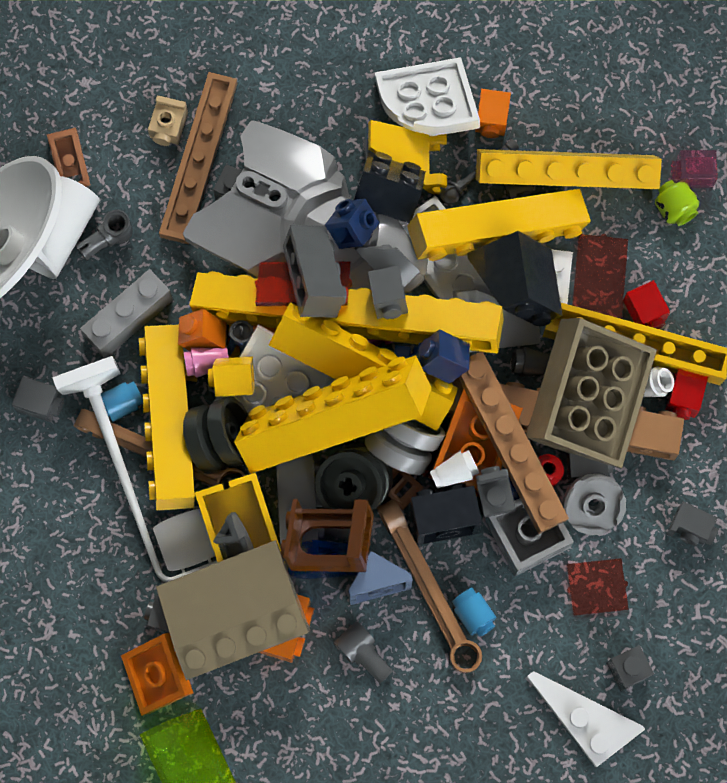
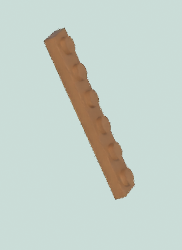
M208 72L159 231L160 238L189 245L185 241L183 232L193 214L200 210L238 82L236 78Z
M479 352L470 356L469 370L458 378L504 468L508 470L509 477L538 534L567 521L569 517L484 353Z

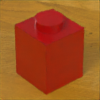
M654 280L626 292L623 299L634 323L660 329L666 324L665 321L670 314V310Z
M678 369L673 377L674 387L669 393L665 410L676 413L678 418L689 420L690 417L695 418L700 412L708 377Z

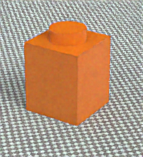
M481 89L478 109L480 128L476 129L475 132L481 133L486 138H497L499 135L505 136L511 92Z
M205 309L179 317L178 345L188 351H191V348H226V322Z

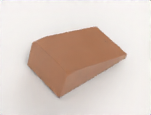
M72 128L47 134L54 165L59 175L72 177L82 174V178L78 183L85 187L91 186L77 129Z

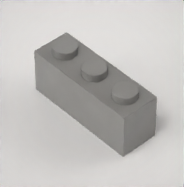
M149 269L80 329L85 339L105 359L173 301L171 292Z

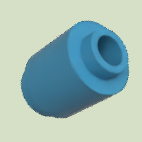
M134 381L129 384L124 382L101 393L108 417H110L112 422L139 410L138 406L143 404L142 396Z
M470 588L452 601L455 606L454 612L470 635L477 633L481 637L495 627L493 621L497 617L480 592L476 593L473 588Z

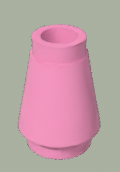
M191 348V351L184 352L187 376L195 375L198 378L208 374V369L213 368L215 359L229 358L227 348Z

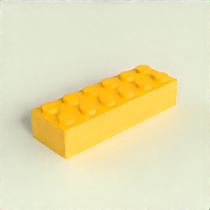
M416 355L406 359L403 356L390 361L386 366L380 368L375 366L369 367L357 376L351 378L343 376L333 381L331 385L323 388L314 386L297 397L285 396L271 406L265 407L260 405L251 409L244 424L240 427L234 443L249 472L252 474L422 417L432 387Z

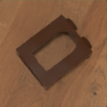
M293 499L291 511L286 513L287 537L281 543V556L286 560L291 571L366 572L374 518L368 500H355L353 509H302L298 499ZM317 528L350 529L347 555L307 554L301 549L302 537L306 532Z

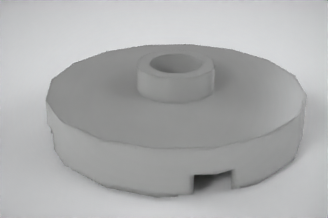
M587 474L576 479L567 488L563 497V508L569 517L568 522L578 532L587 535H602L609 532V529L614 526L616 527L622 521L626 512V498L620 485L611 477L603 474ZM593 499L599 500V502H598L597 505H595V506H590V505H589V502H590L591 500H593Z

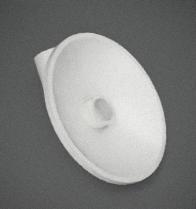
M22 157L0 167V298L22 278L28 269L48 278L56 279L100 202L99 197L94 192L70 178L60 176L57 169L41 157Z

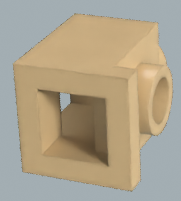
M157 95L156 105L148 127L149 136L153 138L155 143L163 146H169L170 143L179 144L188 116L186 102ZM163 118L171 120L168 123L161 122Z

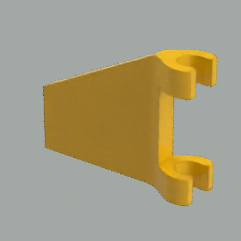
M373 120L369 121L368 150L374 154L375 152L388 154L392 157V160L403 164L404 162H412L419 165L421 170L426 171L423 189L431 194H440V187H447V175L440 173L430 174L429 151H440V144H447V134L429 136L401 126Z

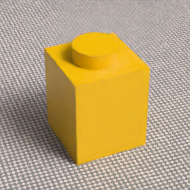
M253 356L215 359L213 368L208 369L209 387H214L215 397L253 395L255 389Z

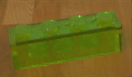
M201 708L165 721L139 734L161 783H236Z

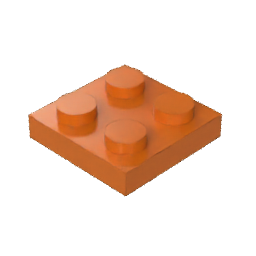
M170 633L162 634L121 655L141 716L155 712L194 693L190 681L185 679Z

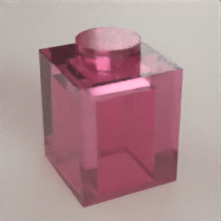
M680 150L676 161H672L671 164L672 179H677V182H687L691 188H713L718 179L716 150Z

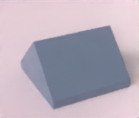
M371 551L368 556L366 572H359L348 590L350 605L410 590L413 581L411 573Z

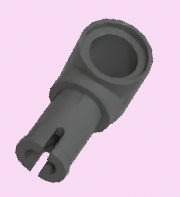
M119 209L109 211L104 216L103 223L96 227L97 231L75 246L84 259L88 261L89 258L107 246L112 247L115 244L127 242L133 234V228L128 215ZM117 223L125 224V227L119 232L111 230Z
M355 621L333 644L347 656L346 659L352 664L356 662L357 665L361 664L381 684L393 670L374 650L376 648L374 638L358 621Z

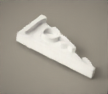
M534 671L527 676L528 680L595 768L645 730L642 725Z

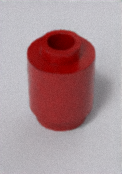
M541 455L538 459L542 467L552 473H546L554 488L564 474V466L561 460L554 455Z

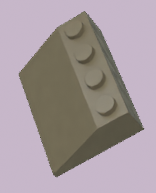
M582 318L561 319L527 430V438L561 451L622 468L657 349Z
M276 540L156 586L174 650L186 680L310 632L309 624Z

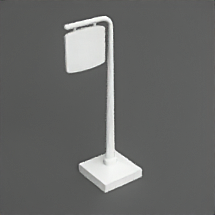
M113 356L52 377L56 389L62 395L83 392L85 398H89L158 578L163 582H169L217 563V560L211 561V558L215 556L201 511L200 509H195L168 518L154 526L153 531L167 569L169 571L181 569L182 571L181 574L173 577L165 576L162 573L101 397L103 392L101 385L121 374ZM206 560H208L209 562L206 565L200 566L187 572H185L184 568L197 565Z

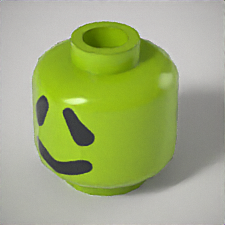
M670 180L660 186V189H658L660 194L655 199V206L668 224L682 226L697 216L699 199L687 182L674 183L673 180Z

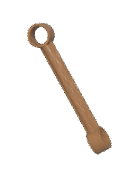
M81 409L73 426L84 433L92 432V436L104 439L94 412ZM110 422L119 446L146 457V452L152 451L151 441H145L144 436ZM192 461L193 478L211 486L222 484L223 478L229 474H237L239 477L246 476L241 470L236 468H229L214 474H205Z
M395 499L378 506L379 516L396 543L451 649L449 654L451 666L460 673L473 672L482 661L481 649L476 643L467 640L412 536L400 507ZM469 646L477 652V661L472 668L463 669L455 663L454 654L458 647Z

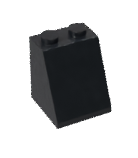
M516 231L467 253L468 260L499 305L502 306V309L534 326H546L552 320L563 316L552 250L520 231Z

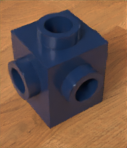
M365 198L357 200L346 199L335 207V212L326 222L325 227L338 248L345 249L363 246L372 237L373 231L380 222Z

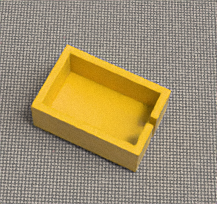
M256 472L228 481L230 486L228 489H224L223 484H219L195 492L217 563L224 559L219 544L214 543L213 540L225 523L226 517L231 512H236L242 521L254 548L275 540L279 546Z

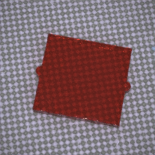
M621 558L567 564L570 586L567 588V592L571 593L574 616L629 610L626 594L628 582L624 580Z

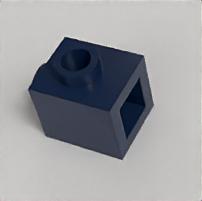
M439 329L420 344V364L425 373L450 384L469 370V343Z

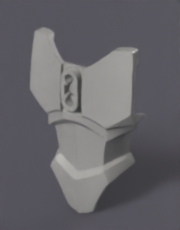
M251 121L240 136L244 152V169L229 192L193 214L183 232V236L190 245L195 248H201L244 270L254 279L267 280L268 278H277L283 282L292 283L283 249L290 225L325 226L326 222L335 212V207L341 201L350 199L345 176L338 171L335 157L321 146L267 124ZM247 182H253L255 188H246L243 185ZM274 195L281 196L277 201L270 200ZM378 214L376 217L380 223L373 231L372 237L365 242L364 247L390 245L392 248L397 247L420 271L404 287L405 293H411L424 281L427 273L428 259L417 260L411 238L399 220ZM328 232L329 239L333 240L332 236ZM333 240V254L335 261L340 265L342 286H345L346 289L354 290L358 288L371 289L368 271H373L374 269L354 249L355 247L339 249Z

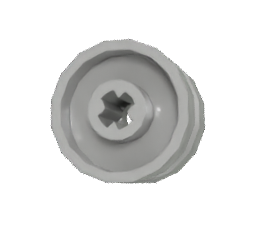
M413 419L368 434L364 444L375 457L387 465L405 473L421 475L425 473L432 461L430 451H435L439 448L445 437V431L441 425L436 431Z

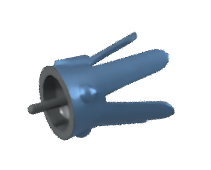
M239 320L230 326L228 339L230 338L227 346L228 355L232 354L236 345L239 346L240 353L244 350L254 332L249 322Z

